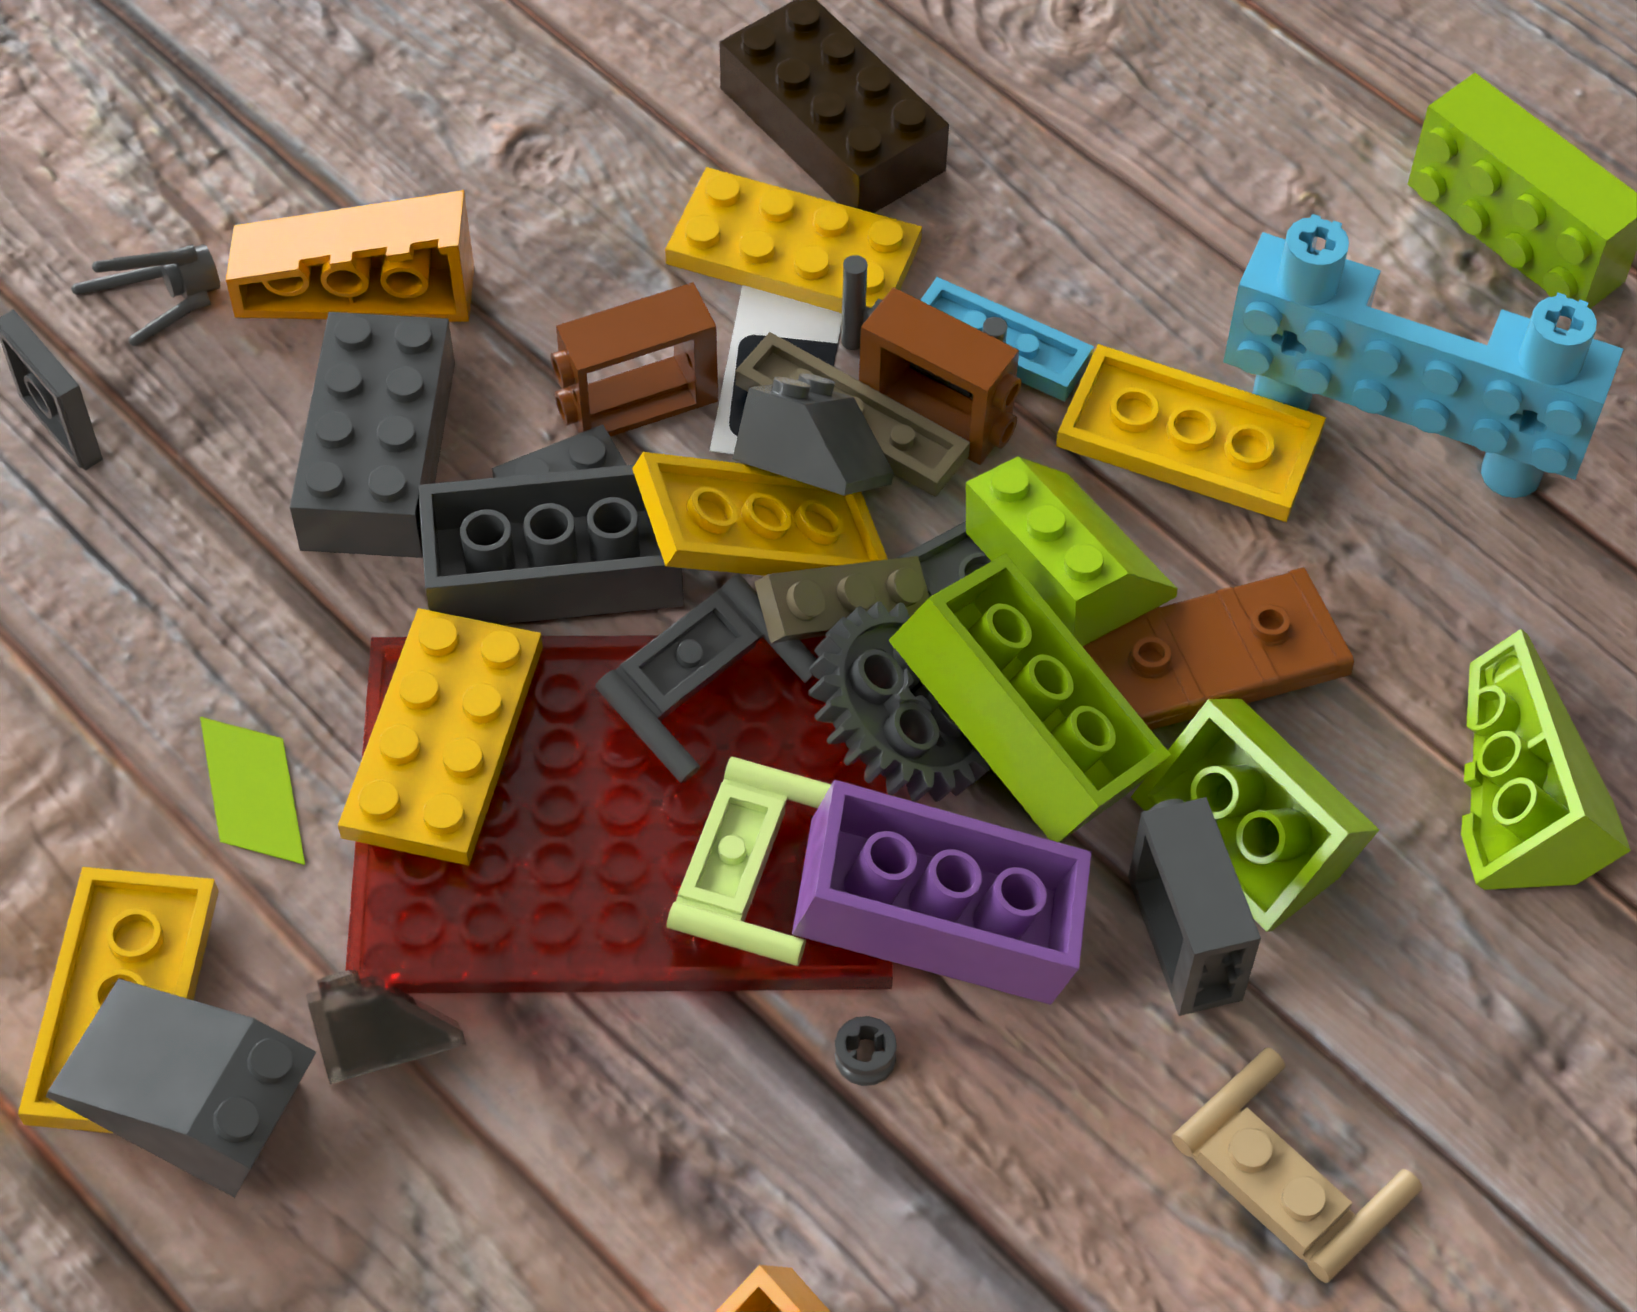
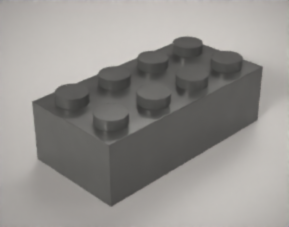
M328 312L290 503V511L300 551L423 558L418 485L433 484L436 481L455 367L449 319Z
M635 464L418 485L425 591L428 607L431 611L494 624H509L684 606L682 568L665 566L632 470Z

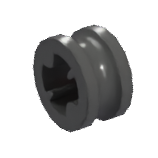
M870 1016L856 1017L847 1021L838 1030L835 1039V1061L840 1074L849 1082L861 1086L876 1085L886 1080L893 1072L896 1063V1036L891 1027L881 1019ZM864 1039L875 1041V1052L871 1056V1061L867 1062L857 1060L856 1050L860 1046V1040Z

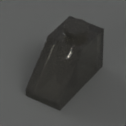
M357 969L321 978L317 981L319 991L306 994L329 1084L466 1045L464 1034L458 1021L374 975L360 979Z

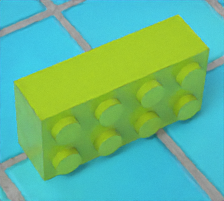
M1475 72L1428 105L1407 183L1422 199L1435 205L1457 222L1465 232L1474 235L1501 256L1509 266L1518 269L1544 289L1550 297H1555L1558 292L1576 301L1580 299L1589 302L1587 307L1591 309L1626 281L1637 251V192Z
M1006 553L929 597L888 640L1049 840L1059 843L1126 796L1171 756L1164 745Z

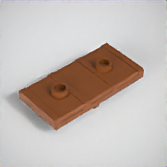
M1304 567L1290 570L1288 573L1233 588L1219 589L1211 594L1157 607L1082 646L1150 730L1193 719L1208 699H1242L1248 704L1352 675L1354 665L1352 653Z

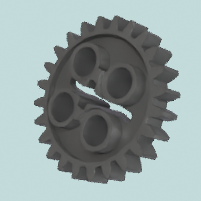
M881 601L876 602L868 611L859 606L847 618L842 617L826 633L827 637L814 650L819 658L809 667L808 671L819 679L809 690V696L826 702V705L814 716L817 721L833 723L836 729L827 738V742L829 744L845 743L849 751L844 759V763L847 766L859 760L866 764L865 781L867 783L873 781L879 774L886 777L887 792L892 796L905 784L911 800L915 802L927 792H929L935 802L942 800L950 792L955 796L959 795L991 768L888 641L910 618L904 603L899 602L890 612L887 611Z

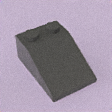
M118 978L51 1085L46 1097L235 1198L299 1086L316 1051L255 1018Z

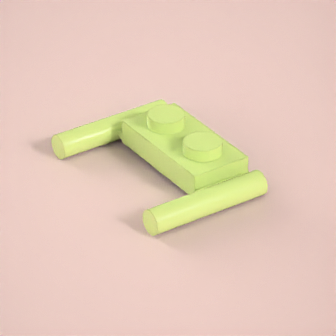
M731 756L726 767L724 780L718 790L678 892V897L671 906L667 919V928L798 966L804 952L805 939L744 921L783 821L787 800L818 808L831 784Z

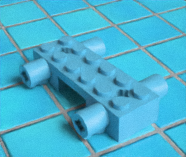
M1312 214L1311 218H1302L1293 223L1287 231L1286 239L1262 232L1238 286L1223 363L1256 375L1253 394L1306 411L1310 407L1312 395L1319 394L1355 406L1364 412L1379 414L1415 426L1424 432L1436 433L1475 446L1479 450L1486 452L1481 467L1484 483L1492 491L1505 497L1518 498L1533 493L1539 486L1544 472L1556 473L1574 480L1576 479L1623 352V348L1593 339L1597 320L1593 311L1587 307L1589 302L1580 299L1576 301L1567 298V295L1557 292L1555 297H1547L1540 301L1534 308L1531 318L1501 309L1488 345L1371 308L1381 270L1346 259L1349 239L1346 232L1342 229V223L1334 220L1330 222L1321 219V216ZM1317 237L1326 240L1325 247L1321 251L1315 249ZM1560 316L1572 319L1568 330L1556 327Z

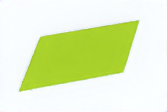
M200 717L220 842L305 865L283 738Z

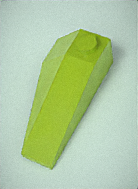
M1519 629L1472 661L1469 667L1467 728L1474 732L1473 762L1466 763L1464 766V783L1471 787L1470 814L1462 816L1461 837L1475 883L1483 890L1577 885L1631 851L1615 804L1529 635L1522 629Z

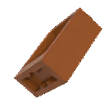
M694 282L556 325L558 351L551 353L550 357L556 379L562 389L554 392L555 401L565 426L574 424L578 433L603 424L610 437L718 402L716 324ZM674 346L673 357L589 384L587 382V373Z
M893 287L861 326L859 381L969 441L970 450L967 459L978 465L983 463L995 446L1001 449L1007 444L1017 424V416L1012 413L1013 404L1022 380L1017 377L1019 350ZM910 362L972 393L973 400L911 369Z

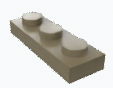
M918 556L772 573L754 582L770 643L826 636V633L842 617L847 618L857 607L861 606L865 611H868L876 602L880 601L888 612L899 602L904 603L909 617H911L929 598Z

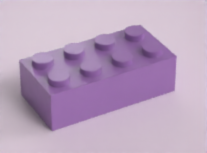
M834 780L811 820L792 935L1051 1005L1079 970L1091 851Z

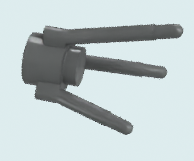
M202 244L195 247L194 245H189L173 251L95 261L92 264V269L97 273L131 271L75 283L71 287L73 294L80 295L163 277L171 297L182 295L185 300L131 335L129 343L132 346H138L191 311L211 305L208 292L220 289V280L213 257L207 246Z

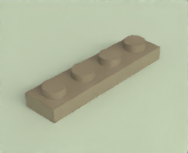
M771 332L765 336L736 369V386L747 392L749 387L773 384L774 377L798 380L799 374L802 373L817 375L834 381L833 391L855 398L894 474L935 497L969 457V441Z

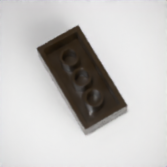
M793 0L719 41L720 89L837 203L875 213L946 171L949 123L817 0Z

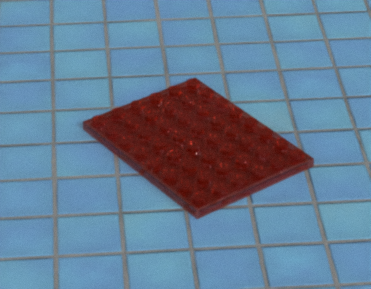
M658 635L542 636L543 648L469 866L355 841L344 981L347 994L892 989L893 966L891 961L792 935L811 820L818 809L787 800L785 804L783 821L744 922L805 939V948L800 964L798 966L667 928V919L671 906L676 902L678 892L718 790L724 780L726 767L731 756L828 784L838 780L887 794L886 777L879 774L873 781L867 783L865 781L866 764L861 760L848 766L844 763L849 748L845 743L829 744L827 738L836 730L833 723L817 721L814 716L826 705V702L809 696V690L819 679L815 678L806 685L762 637L754 649L661 721L701 766L689 780L681 784L595 688L596 683L605 674L617 669L623 662ZM827 636L800 639V641L818 659L819 656L814 650ZM371 637L362 758L407 637Z

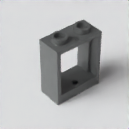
M1207 797L1187 802L1181 799H1170L1160 802L1150 810L1141 812L1128 879L1178 1016L1243 1001L1261 937Z

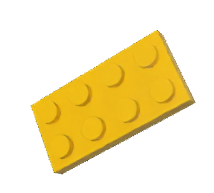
M706 167L665 248V258L667 265L842 313L844 260L849 256L858 255L867 261L866 306L872 308L878 298L883 300L893 287L901 289L921 244L922 226Z
M1097 344L1057 432L1056 447L1287 522L1322 435L1326 417Z
M642 452L632 468L666 567L766 576L772 573L888 559L862 492L840 495L743 463Z
M421 608L417 609L338 823L342 839L469 866L543 648L541 633Z
M82 867L18 1110V1115L23 1125L113 1133L47 1098V1092L118 978L194 1000L219 893L215 879Z

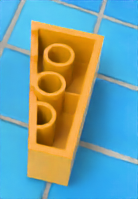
M464 190L234 225L226 274V284L234 317L327 319L328 312L446 318L449 319V322H469L474 261Z

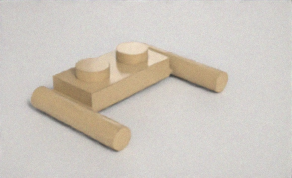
M1266 1047L1171 1136V1139L1181 1153L1193 1157L1201 1168L1300 1259H1303L1308 1264L1311 1272L1319 1280L1329 1283L1422 1190V1184L1412 1172L1401 1169L1355 1215L1350 1210L1353 1202L1248 1107L1241 1111L1252 1098L1285 1068L1282 1057L1275 1050Z

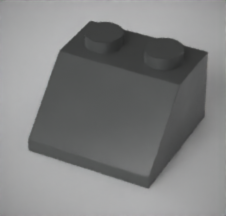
M802 373L799 374L798 380L774 377L773 384L749 387L732 460L840 495H848L891 485L894 471L855 398L833 391L834 381L821 376Z

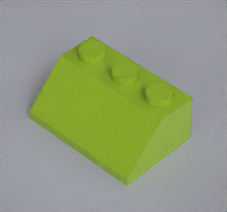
M1017 456L966 482V534L991 561L1006 553L1082 646L1177 597L1178 588L1067 473Z
M1208 699L1168 749L1171 756L1148 775L1131 796L1144 811L1150 810L1154 805L1165 800L1181 799L1187 802L1207 797L1253 919L1266 932L1273 931L1338 880L1380 830L1242 699Z

